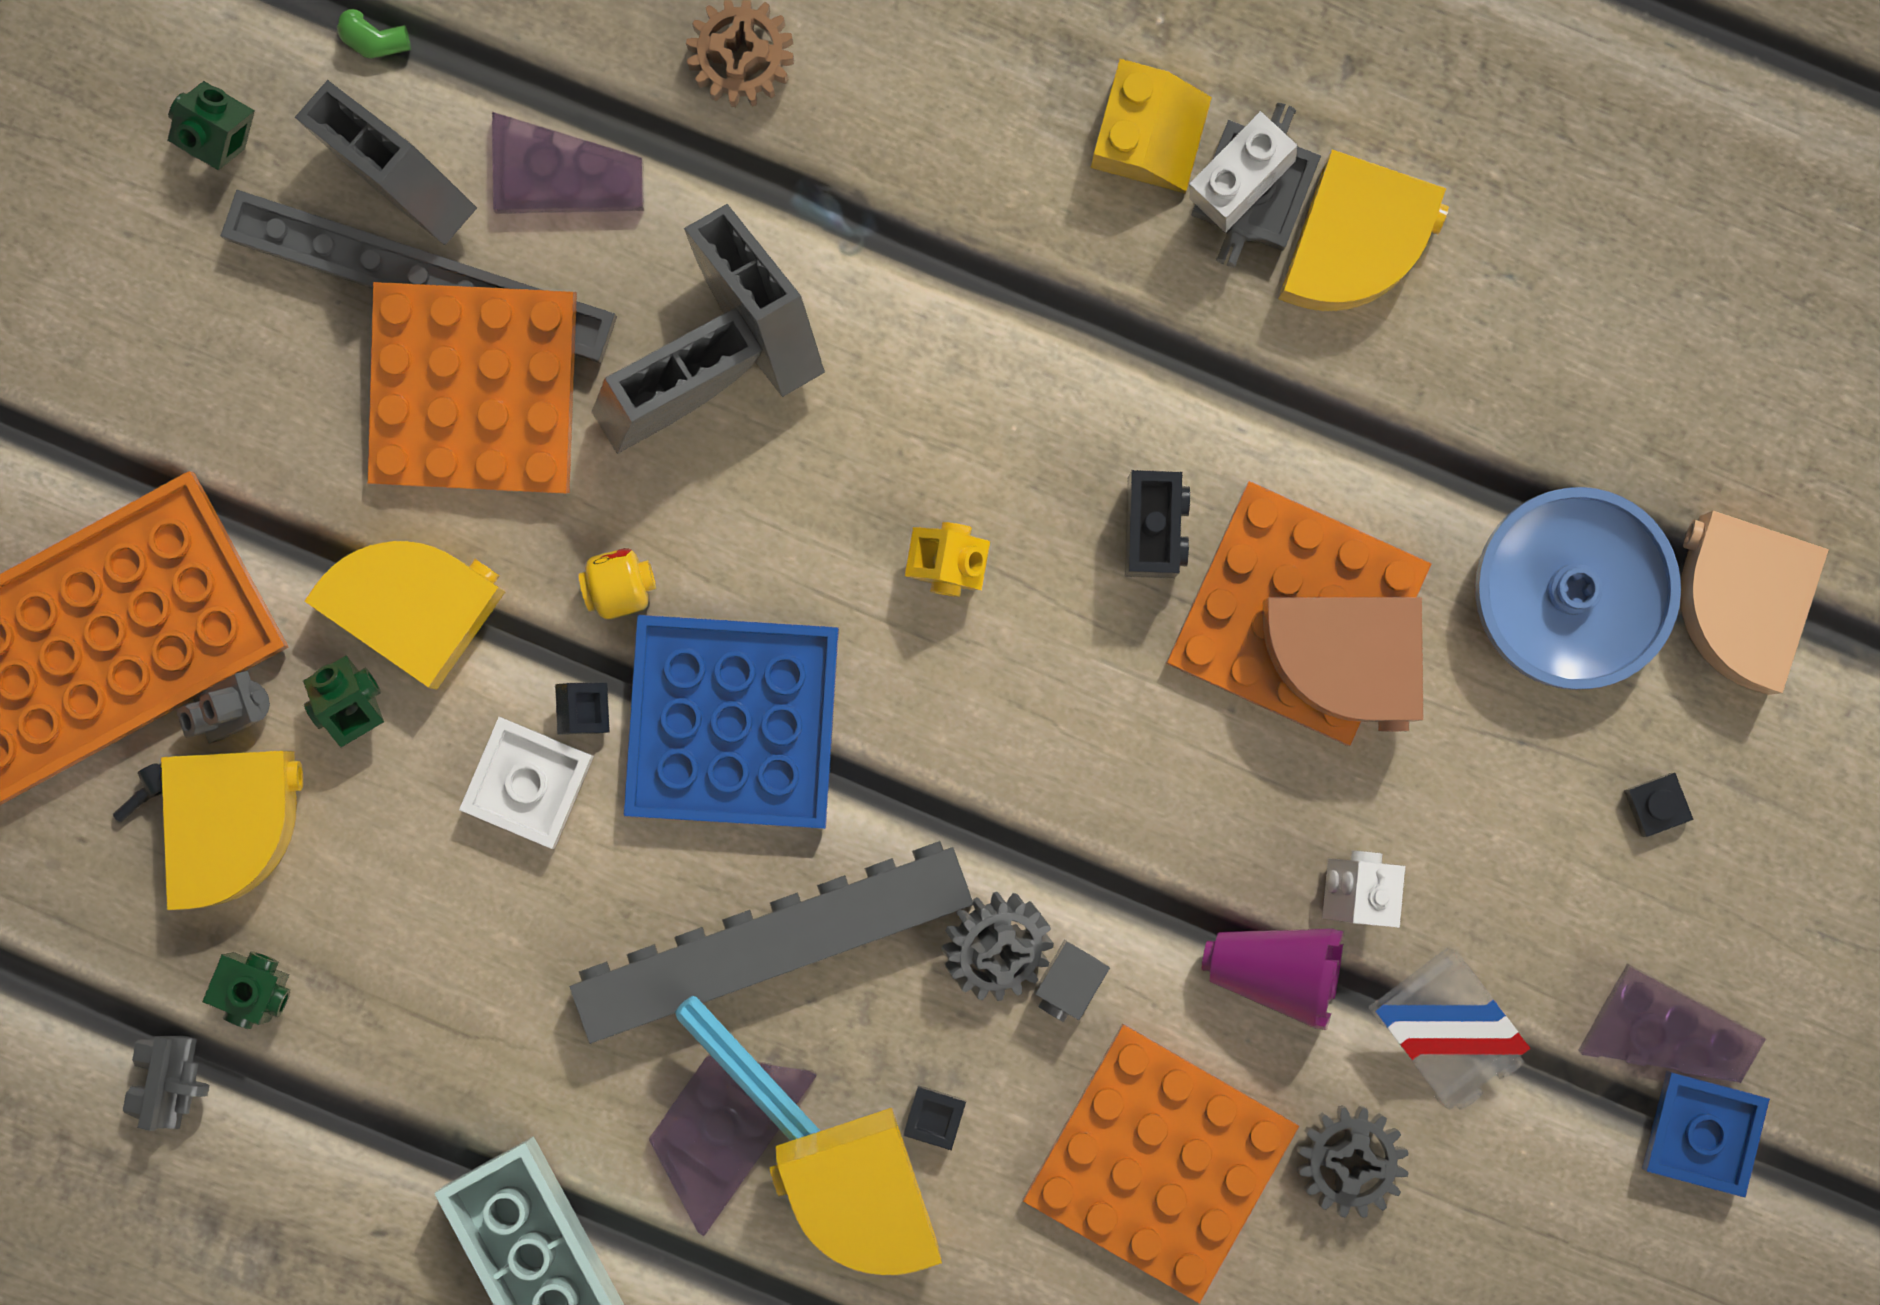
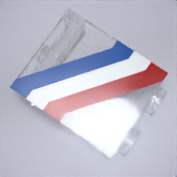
M1446 948L1368 1007L1378 1023L1389 1030L1437 1094L1435 1098L1439 1104L1448 1110L1454 1106L1461 1110L1471 1105L1484 1093L1481 1089L1483 1084L1495 1075L1502 1079L1513 1073L1524 1063L1521 1055L1531 1049L1455 949Z

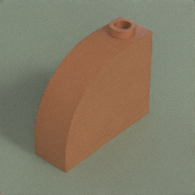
M1422 597L1267 598L1263 601V631L1270 659L1283 682L1303 702L1326 715L1338 719L1378 722V731L1380 732L1409 731V722L1423 720Z

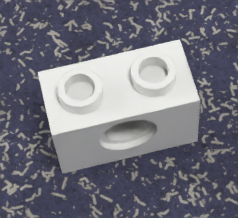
M1260 111L1189 184L1190 200L1226 233L1296 161L1297 144Z

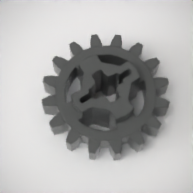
M993 892L991 903L986 905L977 897L973 899V906L975 908L973 912L969 914L964 910H958L957 915L962 921L959 927L947 926L945 930L953 941L942 945V951L948 959L945 967L962 991L966 993L972 990L979 1000H983L988 992L991 991L997 1001H1002L1005 990L1009 988L1018 996L1022 994L1021 982L1025 979L1032 983L1038 981L1034 973L1036 966L1048 967L1050 963L1042 951H1047L1054 947V943L1047 935L1051 927L1034 903L1031 901L1024 903L1016 893H1013L1005 902L999 892ZM1011 921L1025 926V930H1021L1017 924L1011 925ZM974 963L978 969H985V972L972 968L970 964Z
M1343 1105L1338 1106V1119L1332 1120L1322 1112L1318 1116L1323 1127L1319 1131L1310 1127H1306L1304 1130L1307 1136L1312 1139L1310 1146H1297V1152L1308 1158V1163L1297 1167V1173L1300 1176H1311L1312 1178L1304 1187L1305 1191L1309 1195L1321 1191L1322 1194L1318 1205L1326 1210L1336 1202L1337 1214L1344 1218L1348 1215L1350 1207H1355L1357 1213L1362 1218L1367 1217L1368 1204L1374 1203L1382 1211L1385 1210L1387 1207L1382 1196L1386 1192L1399 1196L1401 1191L1393 1184L1395 1177H1408L1409 1173L1398 1165L1399 1159L1409 1155L1408 1150L1404 1147H1394L1393 1145L1401 1136L1400 1131L1392 1128L1384 1132L1383 1128L1387 1118L1380 1113L1373 1117L1371 1121H1368V1109L1364 1106H1358L1354 1117H1350L1346 1107ZM1346 1129L1342 1139L1333 1145L1325 1144L1332 1135ZM1369 1132L1373 1133L1380 1141L1385 1158L1373 1154L1369 1147L1371 1139ZM1354 1149H1356V1154L1372 1166L1365 1164L1353 1166L1351 1173H1349V1169L1333 1157L1341 1159L1343 1156L1351 1157ZM1320 1165L1331 1168L1335 1173L1334 1185L1336 1190L1331 1189L1324 1181ZM1372 1178H1379V1181L1372 1188L1360 1193V1188L1363 1184Z

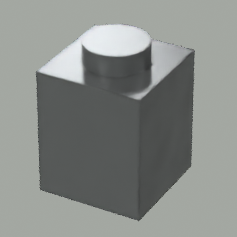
M1064 939L1034 990V993L1042 998L1038 1007L1062 1022H1065L1068 1015L1080 1020L1110 967Z

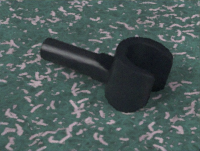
M161 763L151 764L137 772L144 788L136 791L132 797L113 813V817L118 822H123L150 798L163 794Z

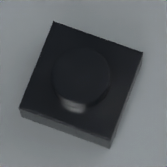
M607 683L555 684L557 735L610 733Z
M1668 773L1624 790L1642 837H1649L1694 820L1676 773Z
M918 1085L903 1136L952 1151L966 1100Z

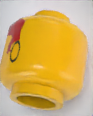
M629 548L589 558L586 562L585 572L578 575L580 588L588 611L596 610L598 615L604 619H614L643 611L648 605V591L656 589V582L649 560L640 562L636 553Z

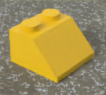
M1119 59L1090 168L1186 194L1212 97L1168 71Z

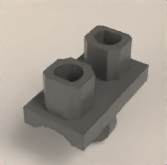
M248 671L236 673L201 692L194 699L195 703L184 705L177 709V716L186 738L205 733L208 744L221 741L263 720L269 711V696L259 683L251 681Z
M156 1036L153 1040H138L135 1042L132 1061L136 1067L148 1069L145 1087L131 1086L126 1092L123 1112L139 1119L137 1128L148 1131H156L159 1128L180 1129L183 1114L190 1113L192 1097L208 1096L210 1085L196 1081L199 1063L193 1062L196 1038L187 1036Z

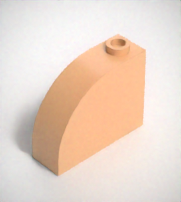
M1716 511L1703 514L1699 517V520L1694 519L1691 522L1683 543V547L1689 549L1681 575L1680 603L1689 636L1703 658L1724 677L1736 684L1766 695L1783 693L1829 549Z

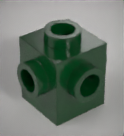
M203 81L187 94L184 92L180 93L173 101L168 113V117L172 122L167 141L219 171L246 148L255 110L229 96L222 89Z
M347 655L332 664L319 668L312 676L303 680L309 697V701L304 703L308 716L319 730L324 727L340 748L384 723L375 698L381 694L379 685L366 667L359 671Z
M250 951L248 957L235 952L221 954L202 1003L225 1011L223 1016L225 1021L242 1028L252 1029L254 1023L261 1025L270 1022L273 1016L278 1018L282 1014L290 996L291 990L285 987L290 974L277 970L279 961L261 953ZM249 986H251V988H252V991H253L252 995H251V993H250V991H249Z

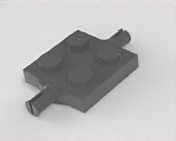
M1276 103L1271 121L1287 134L1296 109L1289 106L1282 123H1279L1286 104ZM1230 120L1227 121L1213 159L1245 126ZM1297 146L1296 161L1226 232L1227 234L1218 257H1216V261L1224 264L1230 247H1233L1226 266L1236 267L1245 241H1258L1284 251L1321 155ZM1197 205L1194 206L1191 216L1218 226Z

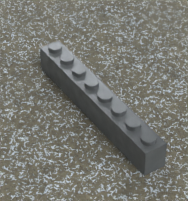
M941 841L913 850L912 853L915 860L896 867L893 858L866 867L864 869L867 878L848 884L847 878L844 875L819 884L817 887L820 895L801 901L797 892L769 902L772 912L753 919L751 910H747L722 919L725 929L706 936L703 927L678 935L674 937L677 947L658 953L656 945L653 944L626 954L629 964L610 970L606 961L579 971L582 981L569 987L589 1044L674 1014L679 1005L691 996L697 997L704 1003L950 914L959 909L972 906L973 900L954 847L943 850Z

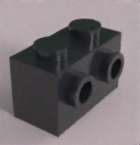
M1132 470L1130 472L1127 482L1125 577L1175 578L1180 573V566L1187 567L1189 538L1188 536H1181V516H1189L1190 486H1182L1183 472Z

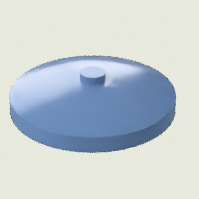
M1570 487L1550 491L1526 501L1510 512L1497 525L1486 542L1479 559L1476 572L1475 596L1478 614L1487 637L1502 658L1513 668L1530 679L1548 686L1581 690L1604 687L1624 680L1641 670L1659 653L1671 634L1677 619L1681 597V580L1678 563L1669 540L1658 524L1644 510L1624 497L1596 488Z

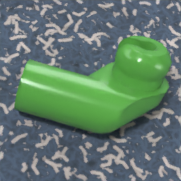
M355 9L346 10L339 17L337 25L339 37L343 43L365 58H377L411 50L410 39L405 25L379 31L363 19V13Z

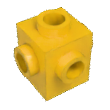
M942 522L941 529L913 527L905 577L931 583L930 592L945 596L960 597L961 589L982 591L990 541L970 536L972 527L957 523Z

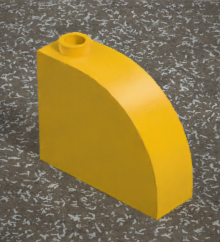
M1332 149L1324 163L1278 300L1311 310L1340 311L1365 305L1383 296L1402 280L1414 266L1424 251L1431 232L1439 235L1449 206L1441 204L1446 188Z
M391 541L364 547L338 561L321 577L304 602L428 688L437 690L506 591L494 584L500 575L477 559H474L471 565L468 566L454 556L429 545L409 541Z
M266 751L161 757L167 910L215 906L237 899L253 890L276 868L292 838L296 820V791H301L303 788V768L300 761H295V752Z
M892 1108L775 1146L777 1165L770 1167V1173L779 1197L788 1195L795 1217L803 1232L826 1256L845 1267L876 1275L907 1274L942 1263L938 1241Z

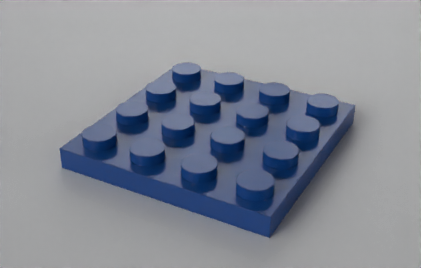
M637 615L624 816L826 829L839 628Z

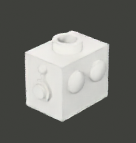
M1352 850L1351 860L1328 858L1322 918L1349 923L1400 928L1405 866L1382 864V853Z

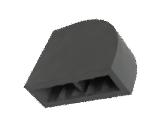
M328 79L295 116L307 130L353 171L443 245L449 242L477 209L414 145Z
M726 204L685 227L684 230L693 254L723 313L735 307L738 309L763 350L756 364L779 394L784 397L825 373L801 294L731 207Z
M735 307L607 376L597 396L592 414L618 454L673 424L718 395L741 377L757 361L763 350Z

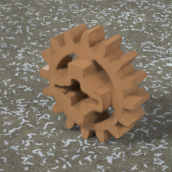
M724 0V10L720 12L711 5H708L706 7L709 18L708 22L704 23L694 20L692 23L693 29L699 35V38L686 39L687 49L697 54L687 59L690 71L702 70L695 78L697 86L703 88L711 84V99L717 101L724 93L728 94L730 105L735 108L742 96H747L752 107L757 106L756 94L761 91L772 99L775 96L772 85L774 80L784 84L788 81V75L781 67L794 65V54L783 50L794 44L791 33H780L785 27L783 16L779 15L770 20L771 10L767 2H764L755 10L752 9L751 0H742L741 7H734L731 0ZM733 23L731 27L721 34L717 33L724 26ZM754 24L762 28L769 35L773 44H769L768 40H761L756 36ZM744 35L748 51L743 53L742 60H739L737 69L732 52H737L739 44H742ZM708 59H712L713 63L724 66L727 73L726 79L719 76L712 69ZM765 70L757 78L748 81V78L757 71Z

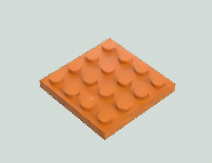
M373 282L368 484L570 493L577 292Z
M1249 481L1240 497L1166 664L1341 744L1351 746L1361 722L1338 719L1312 708L1297 697L1277 673L1267 651L1264 638L1263 601L1267 598L1417 597L1432 563Z
M1122 1023L1024 1195L1023 1202L1200 1304L1296 1134L1299 1125Z

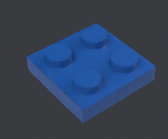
M1666 1071L1642 1169L1650 1173L1746 1198L1770 1099Z

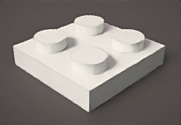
M498 717L459 810L548 848L555 849L594 756L507 719Z

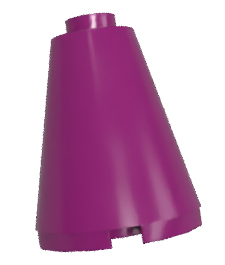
M1328 928L1219 932L1215 942L1208 940L1206 942L1202 959V970L1210 972L1209 981L1217 986L1312 1028L1327 1030L1332 1014L1327 1012L1329 1000L1332 1001L1336 996L1344 944H1341L1344 931Z

